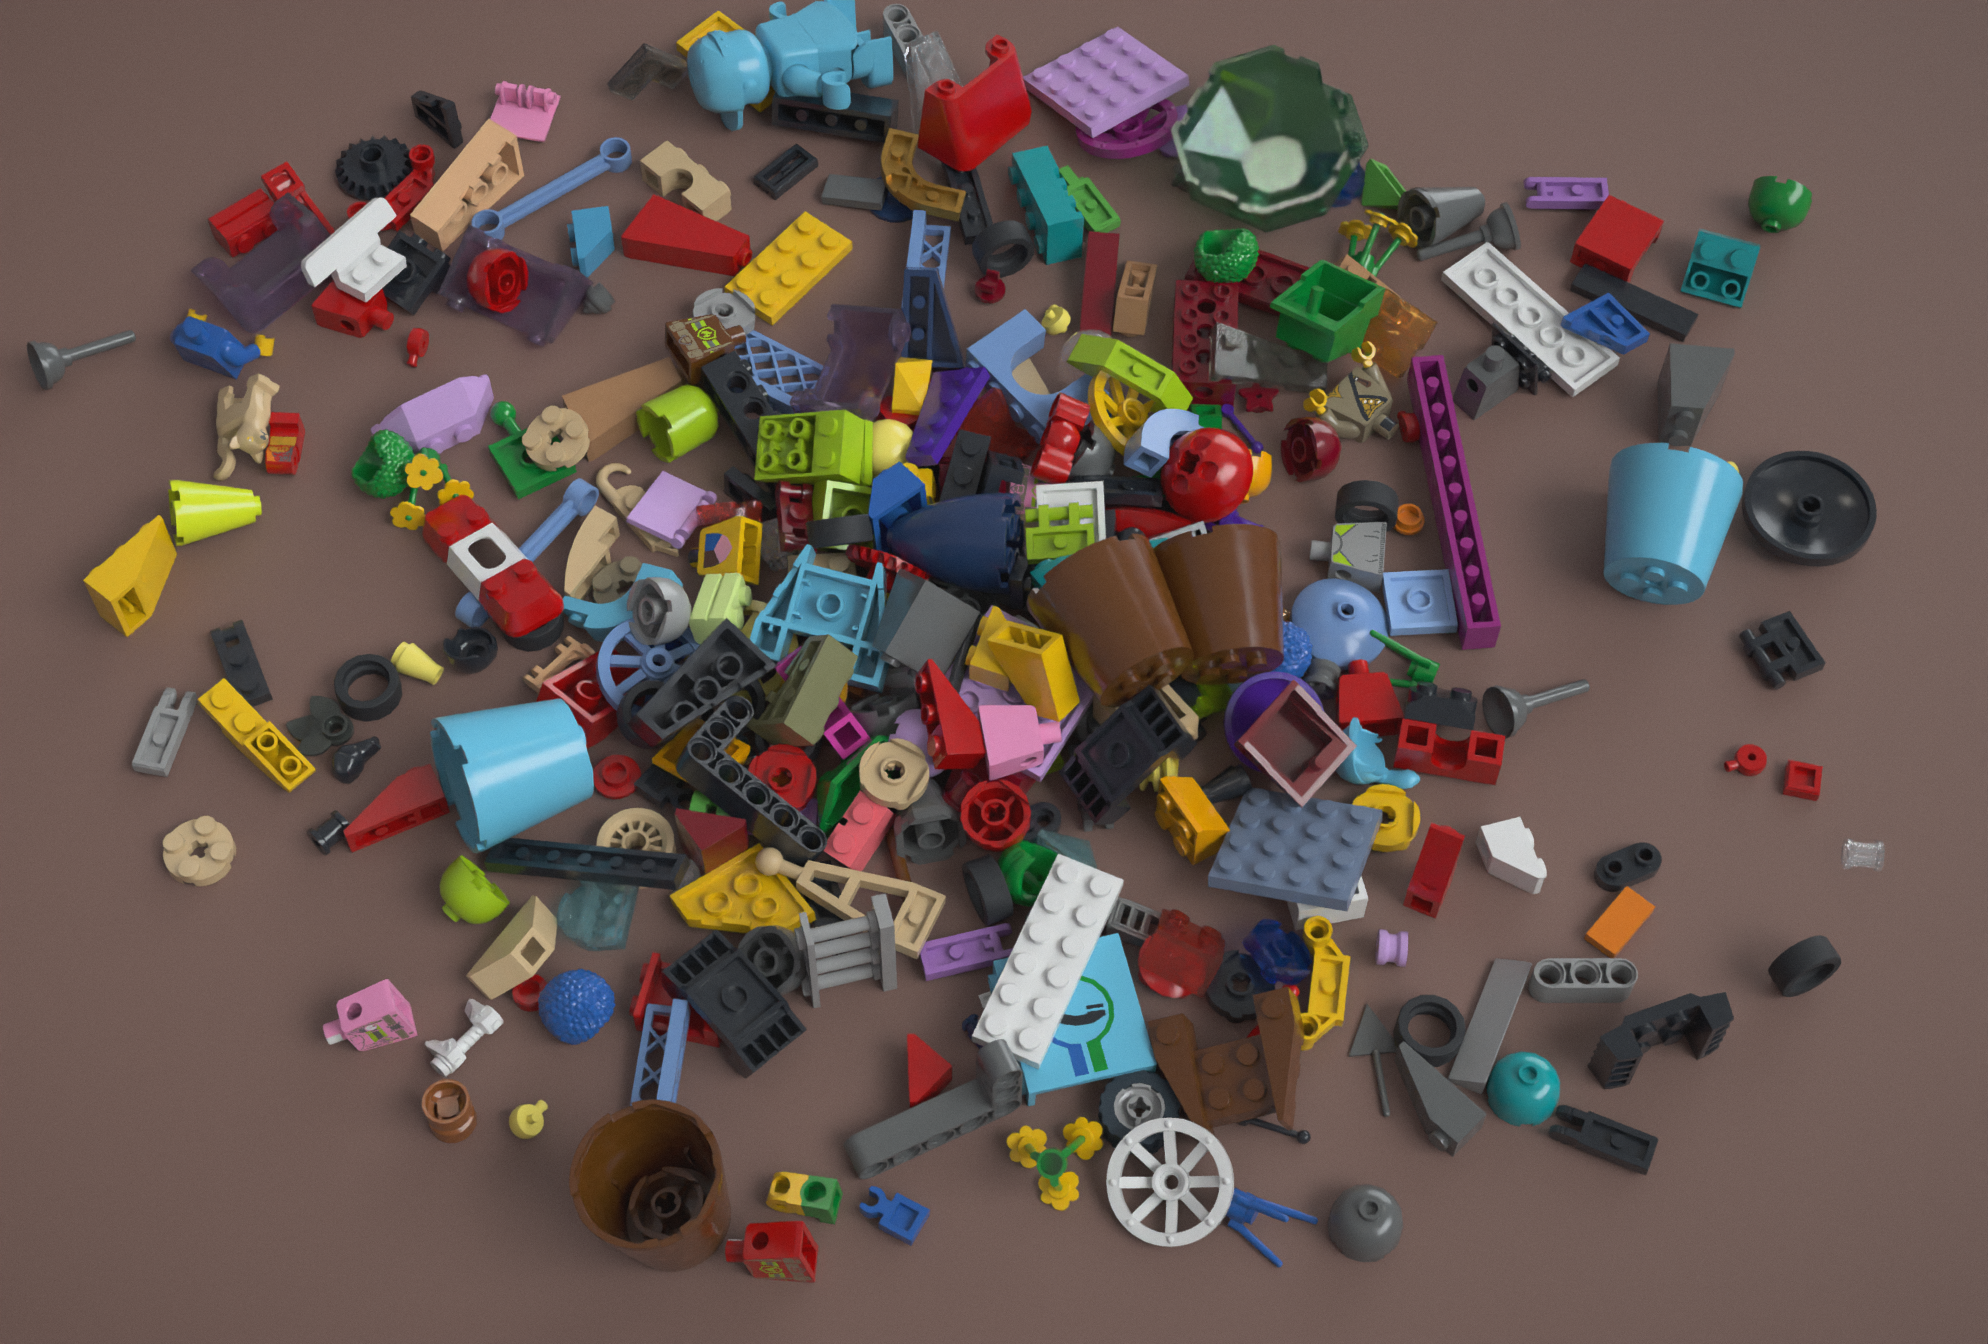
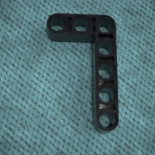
M738 695L730 696L688 741L675 761V768L682 778L729 816L746 819L747 830L766 846L779 850L784 860L804 868L808 860L816 861L827 845L826 835L818 826L725 752L739 737L754 714L752 704L746 698Z

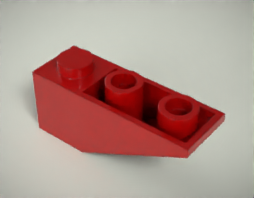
M927 659L915 675L914 687L920 695L922 704L921 721L926 725L928 754L933 758L935 769H974L986 754L980 722L933 659Z
M1431 823L1410 880L1403 906L1436 919L1451 885L1465 835L1458 833L1450 826H1440Z

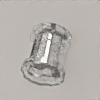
M1844 839L1841 854L1843 868L1851 869L1852 866L1870 867L1876 872L1882 870L1885 856L1882 840H1875L1874 843L1854 842L1853 839Z

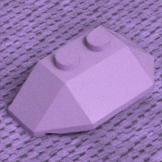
M486 374L479 377H460L398 406L380 424H376L370 429L373 436L379 430L384 429L394 431L405 438V441L412 447L414 455L422 447L434 449L441 454L452 446L467 442L472 437L480 434L494 399L490 379Z

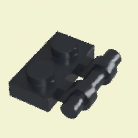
M1791 611L1761 622L1759 626L1761 636L1755 637L1750 629L1744 630L1739 635V638L1744 643L1743 650L1749 658H1754L1760 667V675L1765 681H1769L1775 690L1782 688L1786 684L1780 673L1787 671L1793 681L1823 670L1826 664ZM1771 647L1778 659L1772 661L1765 652V649Z

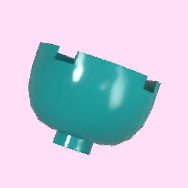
M1519 1051L1507 1054L1495 1064L1486 1082L1487 1101L1490 1108L1500 1119L1514 1126L1532 1123V1126L1541 1124L1551 1117L1559 1102L1560 1080L1557 1071L1547 1059L1536 1053Z

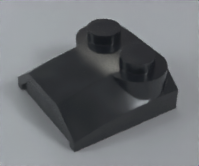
M1420 681L1417 682V686L1409 687L1408 695L1405 696L1404 718L1473 730L1478 699L1473 697L1472 691L1468 689L1453 687L1451 690L1438 688V685L1434 683Z

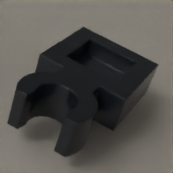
M652 764L634 783L635 790L662 809L669 802L674 813L676 808L685 809L680 805V802L684 800L691 802L694 791L689 788H681L684 785L682 779L655 764Z

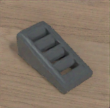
M1118 897L1107 923L1106 936L1119 933L1122 942L1142 947L1145 940L1151 936L1147 934L1150 924L1156 925L1155 932L1161 931L1164 928L1182 931L1184 922L1131 900ZM1122 916L1128 917L1126 925L1120 923ZM1136 920L1142 921L1140 931L1133 929Z

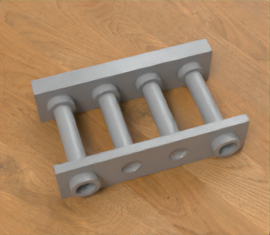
M886 893L871 897L872 911L866 912L867 916L810 929L807 913H799L800 927L795 928L794 932L798 949L803 950L807 971L805 979L801 982V988L804 997L811 996L814 1008L821 1007L819 990L873 977L874 981L880 979L883 992L897 989L895 927ZM863 931H868V932H864V933H860V934H856V935H852V936H847V937H843V938H839V939H835V940H830V941H826V942L814 944V943H816V942H821V941H825V940H829V939H833V938H838V937H842V936H846V935H851V934H855V933H859V932H863Z

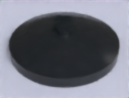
M1789 451L1768 458L1752 472L1742 496L1744 521L1753 537L1765 549L1777 557L1804 566H1830L1850 559L1866 545L1877 518L1874 495L1861 475L1841 460L1813 451Z

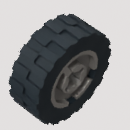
M1141 1070L1115 1076L1111 1083L1108 1082L1105 1086L1104 1093H1101L1098 1117L1099 1124H1101L1103 1129V1137L1112 1144L1113 1148H1116L1119 1142L1131 1130L1145 1122L1159 1118H1179L1180 1102L1177 1101V1096L1170 1087L1169 1082L1166 1079L1160 1078L1159 1074L1154 1072L1152 1074L1146 1072L1147 1070ZM1141 1108L1145 1112L1142 1113L1141 1117H1136V1113L1133 1110ZM1163 1132L1145 1138L1140 1144L1149 1153L1154 1154L1158 1152L1161 1147H1164Z

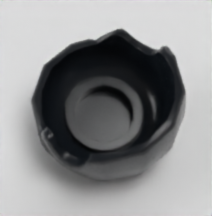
M473 627L464 630L459 628L452 640L444 638L443 652L447 660L457 671L475 674L486 669L497 657L498 645L496 638L488 629Z

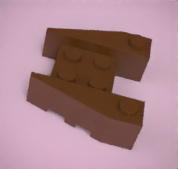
M1289 987L1253 995L1260 1035L1198 1050L1194 1024L1183 1013L1148 1021L1154 1057L1191 1122L1204 1127L1215 1136L1213 1129L1215 1127L1276 1113L1280 1124L1287 1130L1293 1129L1297 1078L1300 1076L1301 1067L1299 1063L1301 1045L1304 1042L1305 1031L1298 998Z

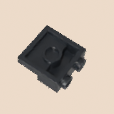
M399 230L387 248L404 256L407 267L386 284L382 290L385 297L412 315H415L431 291L438 294L455 269L449 264L451 258L438 248H435L432 252L426 248L428 243L415 233H412L409 237Z

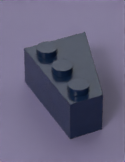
M905 267L901 357L932 360V367L965 368L964 357L938 268Z

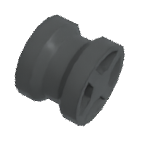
M1312 659L1310 666L1306 670L1308 676L1304 678V681L1315 691L1319 699H1331L1336 692L1334 682L1339 679L1340 667L1330 660Z

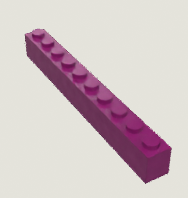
M1444 356L1412 357L1407 384L1413 413L1417 416L1419 422V442L1445 569H1449L1462 650L1493 648L1496 646L1501 623Z

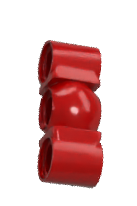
M1061 392L1057 394L1049 411L1047 426L1040 441L1041 448L1037 451L1030 476L1048 484H1065L1072 468L1074 453L1080 442L1081 435L1079 432L1084 428L1090 411L1089 404Z

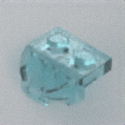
M580 881L582 885L571 895L568 893L564 894L558 906L557 922L568 938L582 949L588 951L625 949L639 891L638 886Z

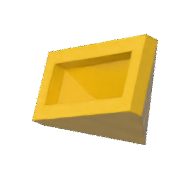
M899 358L895 364L892 413L920 415L929 388L932 360Z

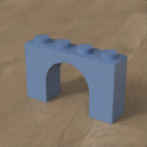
M1024 309L967 348L965 367L986 368L990 375L985 384L988 394L995 401L999 400L1007 408L1010 417L1015 422H1020L1028 430L1031 438L1040 444L1041 437L1047 426L1050 408L1057 394L1061 392L1088 404V387L1093 377L1084 374L1063 390L1048 395L1035 394L1022 388L1013 378L1012 372L1019 364L1044 348L1046 329ZM1104 388V391L1109 396V392ZM1090 411L1085 422L1086 425L1089 421H1093Z

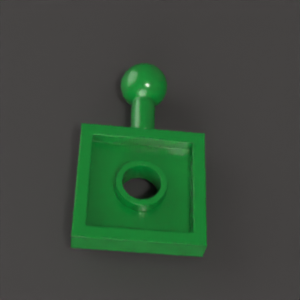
M500 401L493 405L490 412L491 419L496 425L504 427L509 437L489 445V454L518 500L577 472L575 465L569 468L564 465L555 468L557 471H546L539 468L535 463L524 462L525 458L529 455L523 445L522 437L528 428L520 429L515 421L516 410L511 403ZM557 436L552 438L551 445L555 441L560 443V440Z

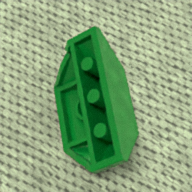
M877 735L872 737L847 758L841 759V763L833 771L825 772L817 783L819 828L825 833L827 840L838 823L843 826L846 825L848 821L843 818V815L859 791H862L860 788L859 765L863 754L870 746L879 742V745L888 742L889 736ZM895 769L885 770L890 779L895 780L901 776L900 771Z

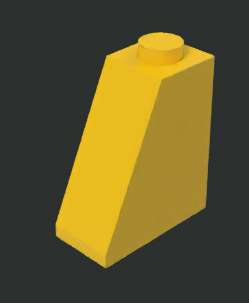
M1007 621L987 639L989 648L1025 704L1034 706L1037 716L1060 722L1080 703L1062 634Z

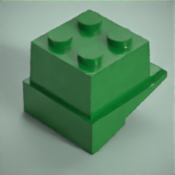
M1323 259L1319 260L1301 274L1299 281L1271 302L1270 308L1280 312L1275 337L1285 341L1286 345L1292 349L1303 350L1312 354V358L1320 362H1330L1351 353L1353 349L1361 348L1371 318L1379 314L1386 288Z

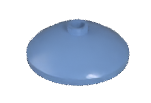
M1329 578L1308 585L1297 596L1290 613V622L1303 628L1310 638V642L1313 645L1312 659L1330 660L1336 663L1341 670H1348V664L1354 660H1366L1369 664L1379 656L1385 644L1369 634L1370 630H1375L1387 637L1389 635L1387 615L1379 600L1366 588L1349 580ZM1341 610L1348 612L1350 615L1343 614Z

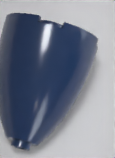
M1018 493L974 494L929 504L897 520L893 528L889 527L887 546L892 548L894 555L937 580L964 589L1009 595L1008 579L1024 541V520H1021V516L1017 514L1016 507H1021L1020 495Z

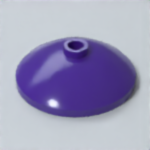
M1264 672L1252 676L1235 689L1227 702L1223 719L1226 741L1236 758L1257 772L1262 773L1233 744L1292 680H1295L1324 711L1323 705L1315 691L1305 681L1292 674Z

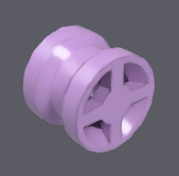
M1379 929L1376 939V965L1394 962L1397 966L1405 967L1408 954V932L1400 931L1397 934H1389L1387 930Z

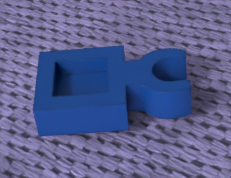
M871 1186L869 1188V1195L876 1198L879 1202L875 1206H868L861 1202L859 1205L860 1213L867 1218L880 1217L881 1220L878 1223L880 1230L912 1246L928 1219L930 1210L899 1193H896L893 1200L890 1201L886 1199L882 1189Z

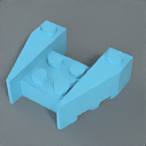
M806 544L782 584L778 585L765 609L761 610L755 619L750 640L777 664L788 655L793 634L808 638L809 636L829 634L846 648L853 649L852 652L858 656L853 667V675L847 683L851 686L882 693L890 664L880 659L883 652L872 645L887 604L886 571L883 564L877 562L872 580L813 565L816 553L812 545Z

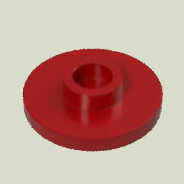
M618 754L602 759L593 771L595 789L602 796L609 799H622L633 794L636 791L634 783L641 777L640 768L635 760Z

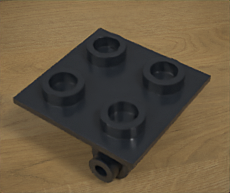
M1493 322L1492 346H1501L1519 363V387L1522 389L1527 388L1532 394L1537 395L1538 382L1546 383L1552 376L1549 372L1550 368L1539 358L1536 359L1537 356L1534 353L1529 354L1530 349L1525 347L1515 335L1510 336Z

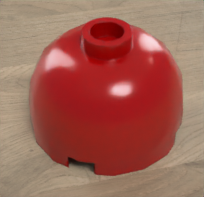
M494 248L481 252L473 259L467 272L469 294L477 304L499 313L510 312L521 302V300L517 299L521 290L526 291L528 286L529 272L526 261L522 257H518L516 252L507 249Z
M998 779L999 782H980L967 792L961 803L960 818L965 834L976 846L986 851L1001 852L1021 842L1030 827L1031 810L1027 796L1019 786L1007 780Z

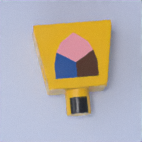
M736 516L703 528L700 532L699 547L692 548L688 553L690 565L697 568L699 576L705 577L706 574H721L724 576L725 573H740L743 575L746 585H758L763 524L743 516Z

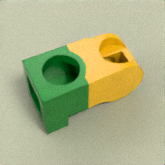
M776 1172L773 1175L766 1204L779 1212L819 1218L820 1222L835 1225L843 1192L837 1179L790 1172Z

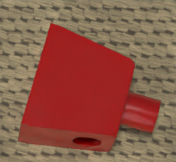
M332 280L311 305L317 325L357 338L365 337L374 325L383 330H388L394 321V314L387 311L388 306L382 289L370 300L364 302L337 288L334 280Z
M1359 659L1348 664L1349 675H1342L1338 679L1336 689V725L1343 731L1350 725L1352 718L1356 717L1359 719L1363 729L1378 734V736L1398 735L1404 715L1388 674L1385 672L1370 673L1366 660Z

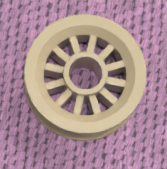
M630 808L614 814L603 824L597 837V846L624 849L643 846L641 850L676 853L674 834L668 821L659 813L645 808ZM619 885V886H621V887L629 888V889H643V888H648V887Z

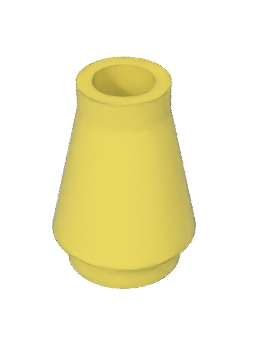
M402 642L391 658V662L398 673L427 681L432 685L438 682L444 670V667L438 665L414 643Z

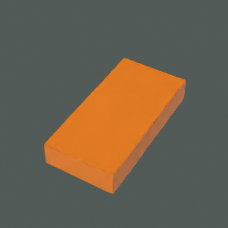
M1626 886L1589 929L1584 940L1609 958H1615L1654 912L1656 906Z

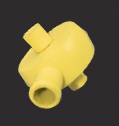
M1054 304L1046 310L1042 326L1049 335L1063 334L1067 331L1071 317L1064 308Z
M539 1100L535 1105L522 1104L517 1106L509 1117L511 1131L521 1139H530L538 1135L544 1125L542 1113L547 1110V1103Z

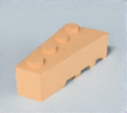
M488 119L410 214L414 233L443 252L472 225V218L477 212L489 209L524 177L517 135Z

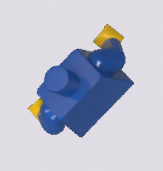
M189 309L185 321L177 325L170 334L171 343L175 345L184 361L236 380L245 364L259 358L260 355L271 356L273 354L275 338H265V335L258 334L255 336L254 344L244 346L228 330L207 323V315L195 314L194 309Z

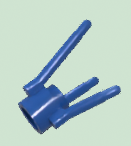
M1234 1188L1233 1198L1225 1215L1230 1218L1228 1227L1238 1231L1277 1267L1283 1265L1282 1261L1244 1226V1223L1252 1225L1258 1213L1282 1222H1288L1289 1217L1311 1224L1318 1223V1219L1314 1216L1258 1198L1238 1188Z

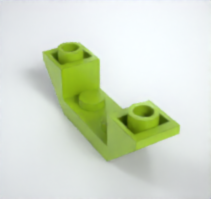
M1081 334L1066 361L1091 377L1098 374L1101 370L1155 401L1150 409L1153 413L1164 409L1187 411L1193 400V397L1175 372L1118 339Z

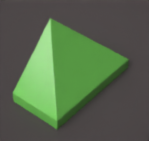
M1370 159L1366 163L1361 206L1398 210V202L1406 190L1387 165Z

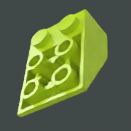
M847 410L760 416L754 480L776 483L778 480L789 481L791 484L806 483L814 485L816 482L831 480L853 485L860 484L865 420Z

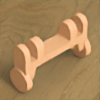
M567 636L564 642L568 648L561 643L555 647V651L559 656L544 670L536 665L531 670L535 678L526 674L523 677V681L539 694L542 682L559 674L572 661L584 660L595 654V651L589 645L581 644L572 637Z

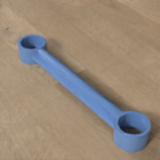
M609 138L601 144L599 155L498 212L491 209L477 212L471 221L476 241L483 245H494L503 239L505 235L504 228L605 171L619 173L627 170L632 163L629 143L622 138ZM613 152H622L625 154L620 158L607 157L610 153ZM485 224L498 225L490 231L479 230Z
M581 478L573 481L567 488L560 506L521 545L519 550L528 560L533 562L577 515L585 516L592 510L597 502L599 490ZM471 592L463 596L455 611L456 618L471 628L481 627L489 618L482 604Z

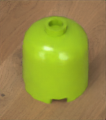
M687 384L642 404V408L636 412L637 423L642 436L646 437L649 435L651 441L656 446L652 449L653 454L665 463L678 459L709 441L715 436L719 426L717 413L719 410L710 396L694 385Z

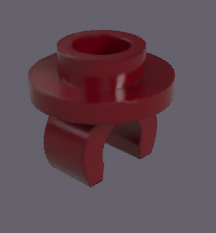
M987 269L986 276L976 282L975 295L981 302L992 304L999 302L1005 296L1006 287L1004 282L999 279L1000 272Z

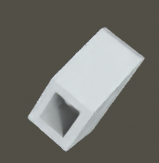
M1517 817L1481 826L1476 845L1487 872L1531 894L1539 893L1547 876L1546 867L1541 858L1537 859L1533 849V835L1529 828L1524 827L1521 818Z

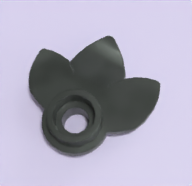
M311 696V715L286 723V727L293 738L301 741L298 751L304 756L323 754L331 746H340L347 743L354 734L352 721L349 717L341 714L338 703L323 696ZM336 729H342L338 733H332Z

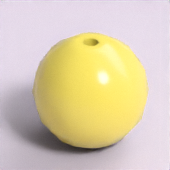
M891 419L873 422L872 482L880 472L889 469L899 461L902 464L908 463L905 456L913 431L906 424Z

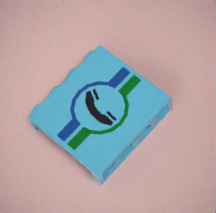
M1119 933L1099 937L1040 1068L1037 1069L1016 1060L1023 1072L1022 1095H1025L1028 1106L1035 1105L1037 1094L1141 1070H1147L1146 1072L1152 1074L1156 1072L1157 1063ZM1008 958L993 961V974L988 975L991 994Z

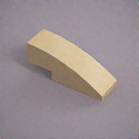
M594 506L586 517L574 539L565 572V596L584 600L592 590L593 577L611 563L609 548L620 536L617 517L597 506Z

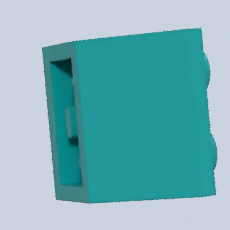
M1699 228L1680 291L1742 308L1760 251V244Z

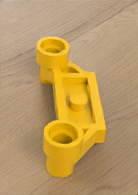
M1322 916L1310 917L1305 922L1303 929L1305 949L1314 958L1307 1013H1301L1306 1034L1304 1035L1303 1045H1301L1302 1051L1311 1049L1314 1043L1334 1026L1342 1027L1344 1021L1351 956L1342 954L1331 938L1333 928L1330 921Z

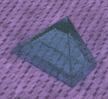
M1042 829L1037 834V845L1044 846L1057 854L1097 869L1089 840Z

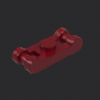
M778 480L775 498L781 552L792 553L793 550L802 551L806 544L809 545L806 522L814 521L812 509L813 487L811 484L801 483L799 486L790 485L789 481ZM789 498L798 499V503L790 502Z

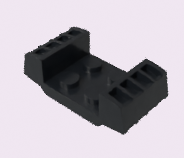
M1148 685L1132 700L1122 704L1074 750L1073 756L1061 768L1059 774L1064 778L1068 787L1073 791L1077 800L1082 804L1095 825L1113 824L1131 809L1125 798L1167 758L1183 760L1197 743L1160 691Z
M717 929L662 971V987L672 999L688 1000V1003L732 1050L728 1062L745 1079L807 1030L790 1009L785 998L739 948L733 946Z
M1726 992L1702 997L1689 993L1625 1016L1619 1027L1600 1036V1041L1597 1043V1048L1593 1051L1594 1055L1590 1058L1591 1061L1587 1067L1604 1089H1613L1630 1084L1643 1054L1654 1045L1663 1043L1664 1046H1668L1678 1042L1684 1035L1697 1060L1710 1055L1719 1048V1044L1723 1041L1730 1023L1734 1020Z

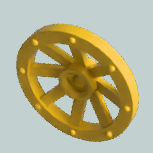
M1100 370L1098 374L1093 376L1088 387L1090 413L1095 425L1104 433L1113 448L1124 456L1128 440L1149 418L1148 413L1152 412L1150 409L1155 401L1150 400L1142 404V402L1137 400L1139 392L1130 387L1126 399H1124L1120 381ZM1107 380L1110 385L1113 400L1104 391V387ZM1107 410L1112 414L1111 418L1109 417Z

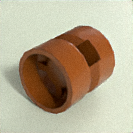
M442 1079L426 1089L422 1097V1109L432 1134L439 1141L445 1143H458L467 1139L477 1125V1115L467 1088L459 1081Z

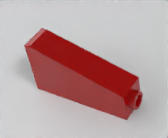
M655 194L652 195L621 236L623 253L627 258L735 277L742 267H746L752 258L749 235Z

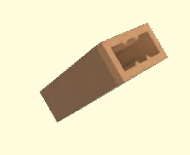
M670 357L562 395L564 408L578 413L587 424L590 443L585 456L588 462L597 459L640 430L636 412L642 408V404L686 385L684 374L679 367L675 368Z

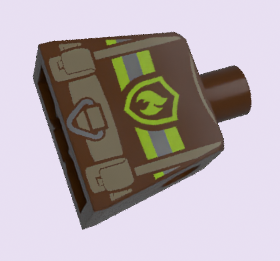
M713 314L665 323V347L690 385L700 382L702 366L733 352L735 346L746 343L745 332L741 325L725 329L718 317Z

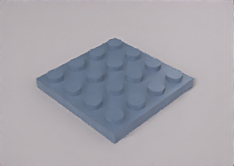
M1261 788L1247 790L1231 822L1230 831L1227 832L1210 870L1208 887L1347 912L1381 825L1382 810L1310 798L1301 808L1286 793Z

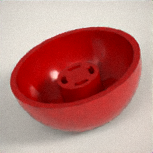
M1200 428L1184 434L1170 447L1169 459L1161 467L1160 478L1164 496L1177 514L1193 522L1204 521V523H1210L1226 517L1242 503L1252 483L1253 461L1248 447L1235 434L1219 428Z

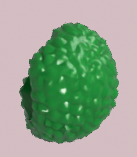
M1245 228L1204 231L1199 235L1196 247L1194 248V262L1198 272L1206 281L1214 283H1236L1247 278L1256 266L1257 257L1259 256L1256 236Z
M388 429L379 430L371 436L365 451L351 469L354 483L360 487L362 492L375 498L385 499L386 497H394L401 493L408 485V474L405 472V466L408 463H412V459L415 456L412 447L398 433Z

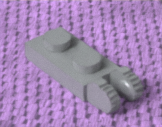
M166 687L158 706L154 707L132 761L134 771L168 777L190 722V717L193 715L197 704L196 692L187 691L179 709L174 710L177 692L175 688Z

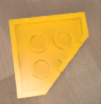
M760 843L669 895L672 905L689 927L748 933L756 927L778 925L794 931L795 928L800 927L799 913H807L809 924L815 921L816 917L813 909L785 875L777 873L767 876L757 869L755 863L756 856L764 849Z

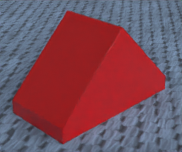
M914 1033L907 1034L910 1108L936 1097L952 1081V1065Z

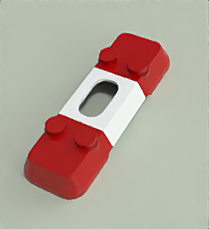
M459 495L426 514L422 530L425 543L443 563L445 562L482 604L485 612L506 635L521 637L562 613L564 602L561 595L537 570L533 562L527 559L490 518L485 509L469 496ZM490 539L504 553L506 559L495 568H483L469 553V546L478 540Z

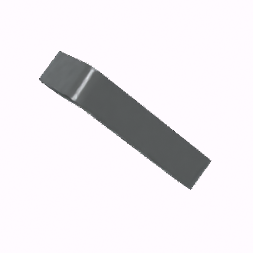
M998 1039L986 1044L976 1054V1079L862 1130L845 1141L843 1146L859 1178H872L1012 1113L1022 1103L1023 1072L1006 1040Z

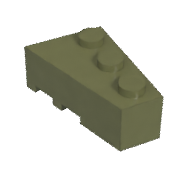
M829 634L809 636L785 670V673L789 675L787 680L777 693L772 690L765 698L770 704L758 720L752 717L746 726L772 745L788 744L794 747L815 745L824 733V725L830 713L835 710L839 703V695L845 683L853 675V667L858 656Z

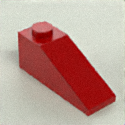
M431 764L413 767L405 774L397 776L343 831L352 853L450 813L445 795Z

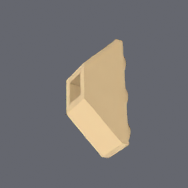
M532 895L468 972L466 977L489 1000L498 997L533 977L555 950L557 918L537 896Z

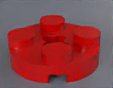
M778 744L767 748L768 751L763 752L759 757L757 755L752 760L748 771L799 812L803 811L807 807L808 802L813 798L817 788V773L812 761L805 752L792 745ZM781 772H787V777L792 779L784 787H778L777 782L773 781L774 777H780Z

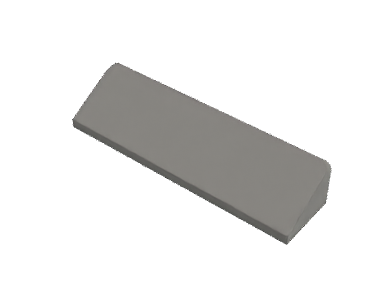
M1495 959L1448 1077L1450 1082L1482 1094L1531 969V963Z

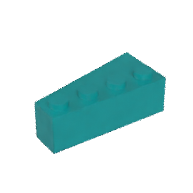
M1048 146L1012 153V166L1008 167V176L1011 184H1016L1017 186L1016 195L1020 208L1025 207L1027 228L1035 233L1034 244L1037 253H1042L1046 265L1082 257L1084 217L1081 211L1076 212V201L1073 195L1068 196L1067 183L1064 177L1060 178L1059 168Z

